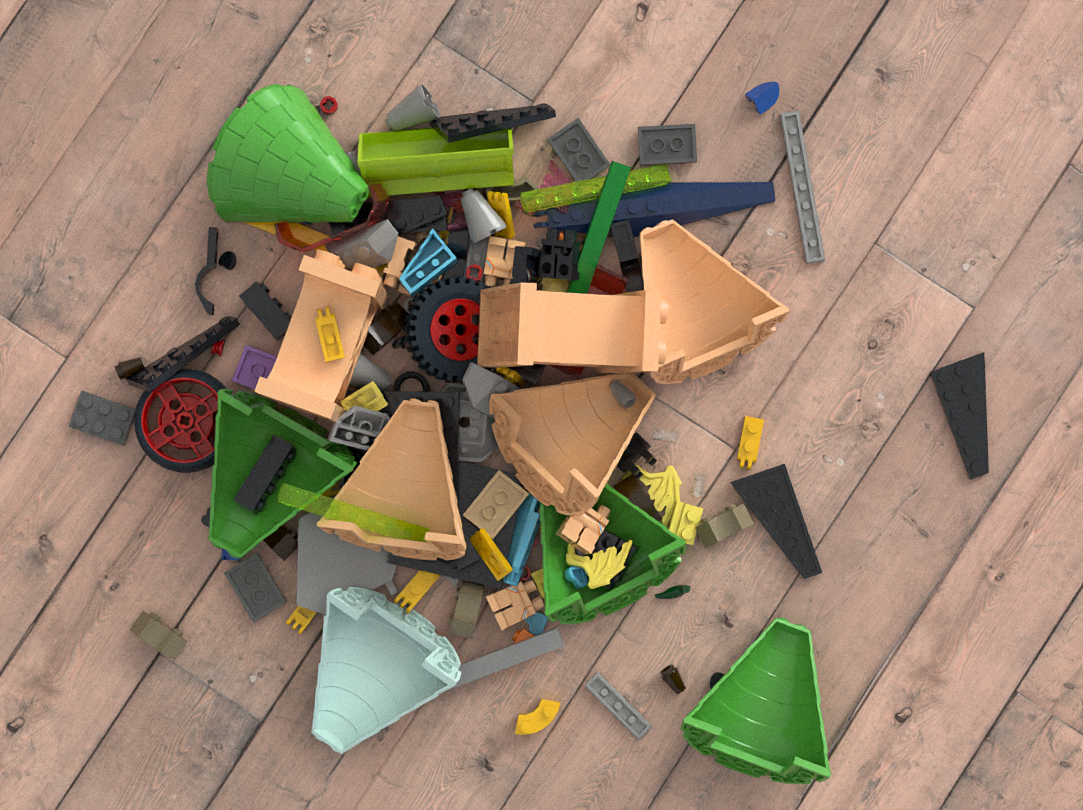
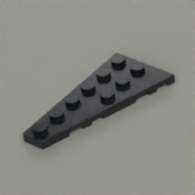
M542 103L536 106L493 111L482 110L476 113L441 116L437 120L430 121L429 125L448 143L554 118L556 114L555 109L550 105Z
M436 196L363 203L352 222L328 223L336 241L387 219L398 232V236H402L445 217L449 213L442 197Z
M231 316L223 317L214 326L179 347L172 348L166 355L126 379L131 386L151 392L239 326L238 319Z
M983 352L930 372L970 480L989 473L985 354Z
M785 464L730 482L802 578L806 579L821 574L822 570Z

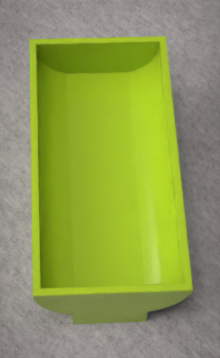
M432 127L359 133L357 162L358 167H360L361 177L370 188L368 197L514 185L512 128L448 143Z

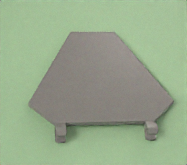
M330 503L298 518L296 605L321 613L323 617L326 615V596L336 588H341L342 591H347L349 587L373 590L385 584L390 595L397 593V589L392 581L397 565L388 563L390 552L385 551L384 548H381V551L378 552L339 539V535H336L334 531L332 534H328L317 527V522L320 521L329 509Z

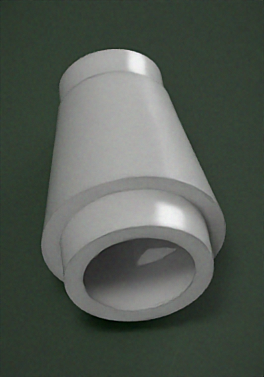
M618 380L610 385L609 388L620 407L627 409L636 402L635 393Z

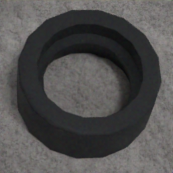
M407 371L400 374L393 385V391H400L401 384L405 380L414 378L422 384L424 392H430L427 379L415 371Z

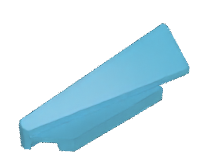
M528 492L529 495L519 506L507 561L513 568V571L503 578V582L516 587L519 584L541 525L540 514L537 513L540 501L530 492Z

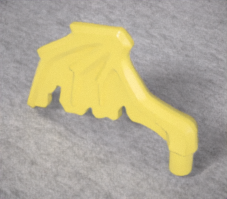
M636 464L635 466L644 474L639 480L645 486L651 484L648 494L651 500L655 499L654 506L657 511H662L666 506L665 515L661 521L667 527L675 501H680L679 486L682 482L673 466H667L665 471L661 473L650 474ZM628 470L622 479H625L632 473Z
M629 540V542L623 543L622 550L618 555V550L613 546L607 548L605 553L603 550L594 553L592 560L589 556L576 555L575 548L568 544L566 563L569 566L584 569L589 577L587 586L590 589L610 584V580L625 568L623 565L633 541Z

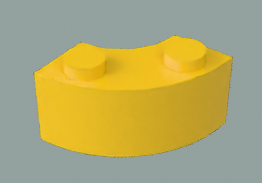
M541 698L539 705L533 711L519 713L515 734H532L545 728L555 718L560 702Z

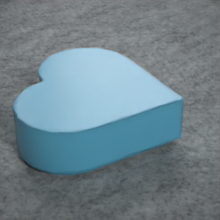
M572 566L565 570V578L567 581L572 582L576 588L580 589L587 585L588 579L583 568Z
M539 612L525 619L529 624L530 632L534 635L542 633L548 620L546 615Z

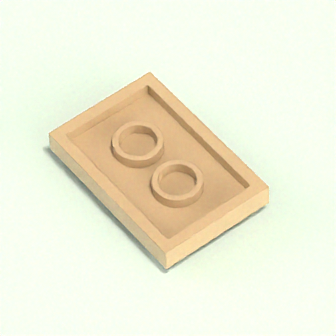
M498 470L463 516L479 529L484 528L491 539H494L529 493Z

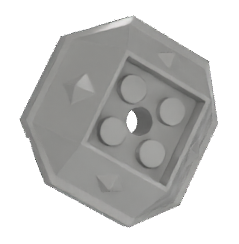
M449 382L439 392H460V420L463 417H468L471 421L470 426L467 428H463L459 424V461L481 463L499 448L491 426L495 420L471 406L464 384Z

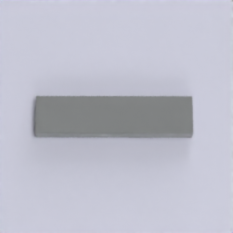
M598 671L584 684L638 740L652 727Z

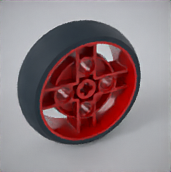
M180 369L151 392L144 390L136 406L134 426L138 442L146 455L159 466L180 473L197 472L214 465L215 446L209 438L215 426L214 414L217 413L218 407L217 393L219 390L227 388L210 374L193 369ZM195 383L207 388L212 393L204 398L195 393H179L175 384ZM159 396L163 405L158 414V428L150 433L149 413L152 404ZM174 400L180 401V408L177 410H173L171 407V403ZM201 405L207 407V412L203 416L198 414V408ZM184 416L190 417L189 425L182 424ZM172 426L175 430L174 435L168 437L165 433L166 428ZM194 432L201 433V440L199 442L192 440ZM168 444L178 449H193L198 458L178 459L167 455L160 449Z

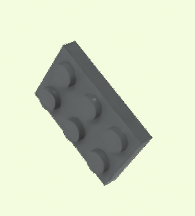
M579 118L547 139L579 187L610 167V163Z
M695 124L638 127L640 166L697 163Z
M81 391L69 427L124 446L136 409Z
M258 553L224 572L253 622L287 603Z

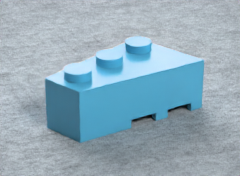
M433 228L399 278L400 283L412 298L457 263L455 255Z

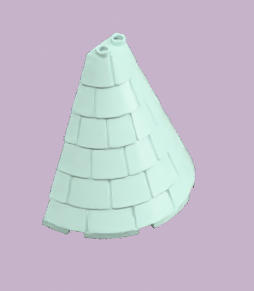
M349 587L347 591L336 588L326 596V615L324 616L321 659L318 665L311 733L318 740L325 742L332 750L340 754L398 721L402 716L436 698L440 693L454 687L461 677V672L458 671L461 663L455 649L446 637L438 636L435 633L436 627L413 609L407 613L406 609L408 606L405 605L401 608L402 602L400 601L397 604L389 602L385 594L360 587Z

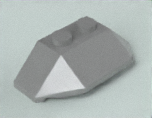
M387 219L326 245L325 248L329 253L339 256V260L343 261L342 264L350 269H353L355 263L375 268L392 260L398 232Z
M472 362L462 379L463 384L466 386L471 406L494 419V414L489 413L490 395L509 393L521 389L499 375Z
M353 405L338 418L337 422H334L328 440L368 451L390 418L386 413Z

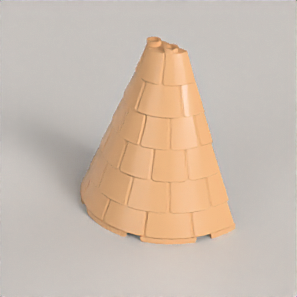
M673 219L662 221L657 226L645 228L640 232L644 290L661 291V300L667 301L669 309L667 322L660 324L659 340L666 342V360L664 364H658V372H649L652 379L654 378L657 383L676 384L681 383L687 376L694 380L731 364L733 362L732 359L737 357L740 352L746 355L776 331L775 325L777 322L783 323L789 313L788 307H785L771 297L770 293L732 267L730 262L711 250L712 248L693 236Z
M618 373L566 381L557 385L490 395L489 413L494 414L495 422L491 426L498 447L506 463H512L518 473L515 476L520 483L545 506L553 505L558 513L576 516L591 509L598 501L603 488L606 486L656 394L634 373ZM618 380L635 393L636 402L631 407L625 409L618 404L609 388L614 381Z
M413 398L409 401L403 400L389 422L376 437L372 446L360 460V465L330 503L329 509L320 521L317 522V527L328 534H332L334 531L336 535H339V539L378 552L381 551V548H384L385 551L391 552L395 556L422 560H436L437 557L444 560H453L465 555L466 542L462 530L438 402L432 400L421 402Z

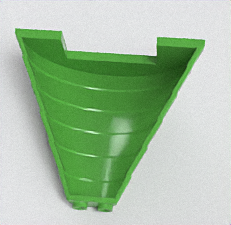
M274 84L264 87L247 97V103L242 108H236L220 130L213 146V150L216 151L214 160L208 164V195L210 201L215 204L216 208L214 210L217 215L227 223L240 221L245 223L286 221L287 223L352 222L363 202L367 199L370 188L356 170L350 158L345 154L338 140L333 137L314 105L310 103L305 92L290 84H287V86Z
M221 389L217 393L218 407L208 539L215 547L227 550L230 556L242 558L260 544L263 539L279 529L282 524L335 485L338 480L353 471L357 462L354 461L355 456L346 445L329 441L326 435L328 430L308 417L288 407L277 408L275 401L253 393L239 390L237 393L232 394L233 391L231 389ZM273 435H276L294 445L297 455L295 460L289 463L286 468L285 476L276 484L277 487L273 495L268 497L264 510L256 516L238 506L233 499Z
M606 484L592 509L597 511L600 505L610 509L607 517L609 522L604 530L610 531L628 542L632 540V544L640 547V549L633 557L622 581H618L613 589L605 586L590 589L587 585L578 589L565 578V570L572 567L566 563L569 543L556 535L566 515L556 512L555 506H545L540 502L543 589L547 618L552 622L559 620L560 624L566 625L592 621L599 613L607 616L636 602L647 595L646 591L651 585L659 586L677 569L682 562L680 555L686 553L687 546L685 540L669 531L666 526L631 503L628 498L611 488L609 484ZM601 535L599 536L597 542L595 543V547H596V545H597V543H598V541H599ZM593 553L587 554V555H583V556H589L590 559H591V556H592Z
M775 618L760 634V637L683 719L681 730L684 731V739L702 755L715 756L716 763L752 777L759 778L760 776L767 775L770 776L769 778L773 782L786 784H810L812 779L822 782L830 778L831 772L827 757L828 748L820 707L821 698L817 682L818 676L811 631L803 625L792 624L785 618Z

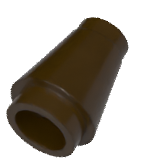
M139 357L118 362V365L114 367L120 380L124 378L126 380L144 368V365Z
M673 664L665 667L660 672L662 675L661 679L676 694L686 689L677 667H674Z

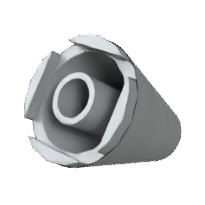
M423 84L417 86L386 115L387 119H385V122L389 129L398 131L437 120L440 117L439 109L431 99L432 95Z
M471 188L462 193L463 197L460 200L472 244L507 227L478 190L473 191Z
M360 353L349 386L362 388L374 381L379 390L383 391L384 389L388 390L391 379H389L390 375Z

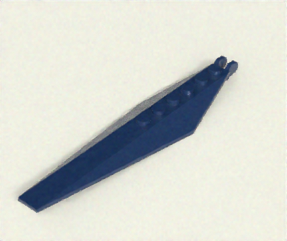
M773 182L625 183L611 224L629 220L634 238L640 236V232L643 229L653 228L657 223L659 224L665 220L670 221L673 219L679 225H685L775 202ZM602 189L548 208L547 210L532 212V217L547 216L548 222L533 224L534 228L549 227L560 230H575L578 233L586 234ZM610 227L607 237L613 238Z

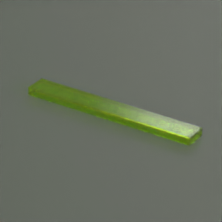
M667 164L629 171L622 193L671 184L672 180ZM606 176L520 193V199L524 213L597 199L600 196Z
M282 483L276 501L337 521L355 523L359 528L395 539L426 542L424 540L425 534L430 530L417 524Z

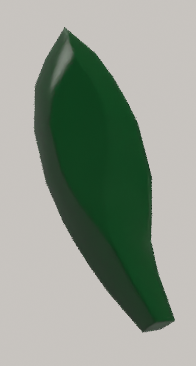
M677 585L662 593L655 594V597L659 599L677 598L688 593L691 586Z

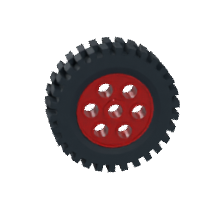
M465 277L437 281L419 292L420 295L413 299V305H409V315H405L404 321H407V326H403V332L407 331V337H404V341L409 344V347L406 348L408 353L412 352V360L418 362V367L421 370H426V374L429 376H435V379L445 380V382H463L462 379L470 363L472 362L477 365L478 344L473 343L472 337L474 334L479 336V323L474 325L471 319L474 314L478 317L480 314V291L491 288L485 287V283L481 281L475 282V279H465ZM457 305L461 306L463 309V312L460 316H458L455 313V307ZM441 315L445 316L447 320L444 326L439 323ZM458 324L463 327L461 335H458L455 331ZM442 334L447 337V343L445 345H442L439 342V338ZM458 344H461L464 348L461 355L456 352Z

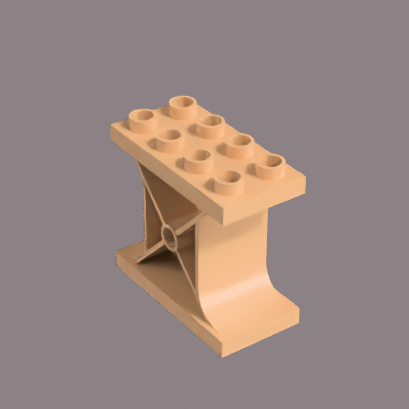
M317 249L314 258L304 255L299 271L304 275V282L274 367L267 379L259 378L254 392L277 403L334 423L346 412L342 408L343 406L340 401L345 398L375 313L378 309L383 310L386 307L389 295L383 287L384 282L379 277L380 274L377 273V270L355 263L352 272L348 271L349 269L345 268L346 265L342 264L343 261L339 260V256ZM329 306L331 314L335 313L345 358L325 362L315 318L318 317L317 309L321 308L324 316L326 315L325 307Z
M515 283L482 289L480 291L477 365L480 367L499 368L529 366L533 364L596 367V373L617 374L658 372V364L665 363L667 346L664 340H659L660 324L667 322L669 309L667 301L661 300V291L642 290L614 295L536 291L537 283Z

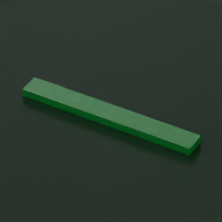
M611 161L578 259L580 278L579 280H570L566 293L587 294L631 167Z

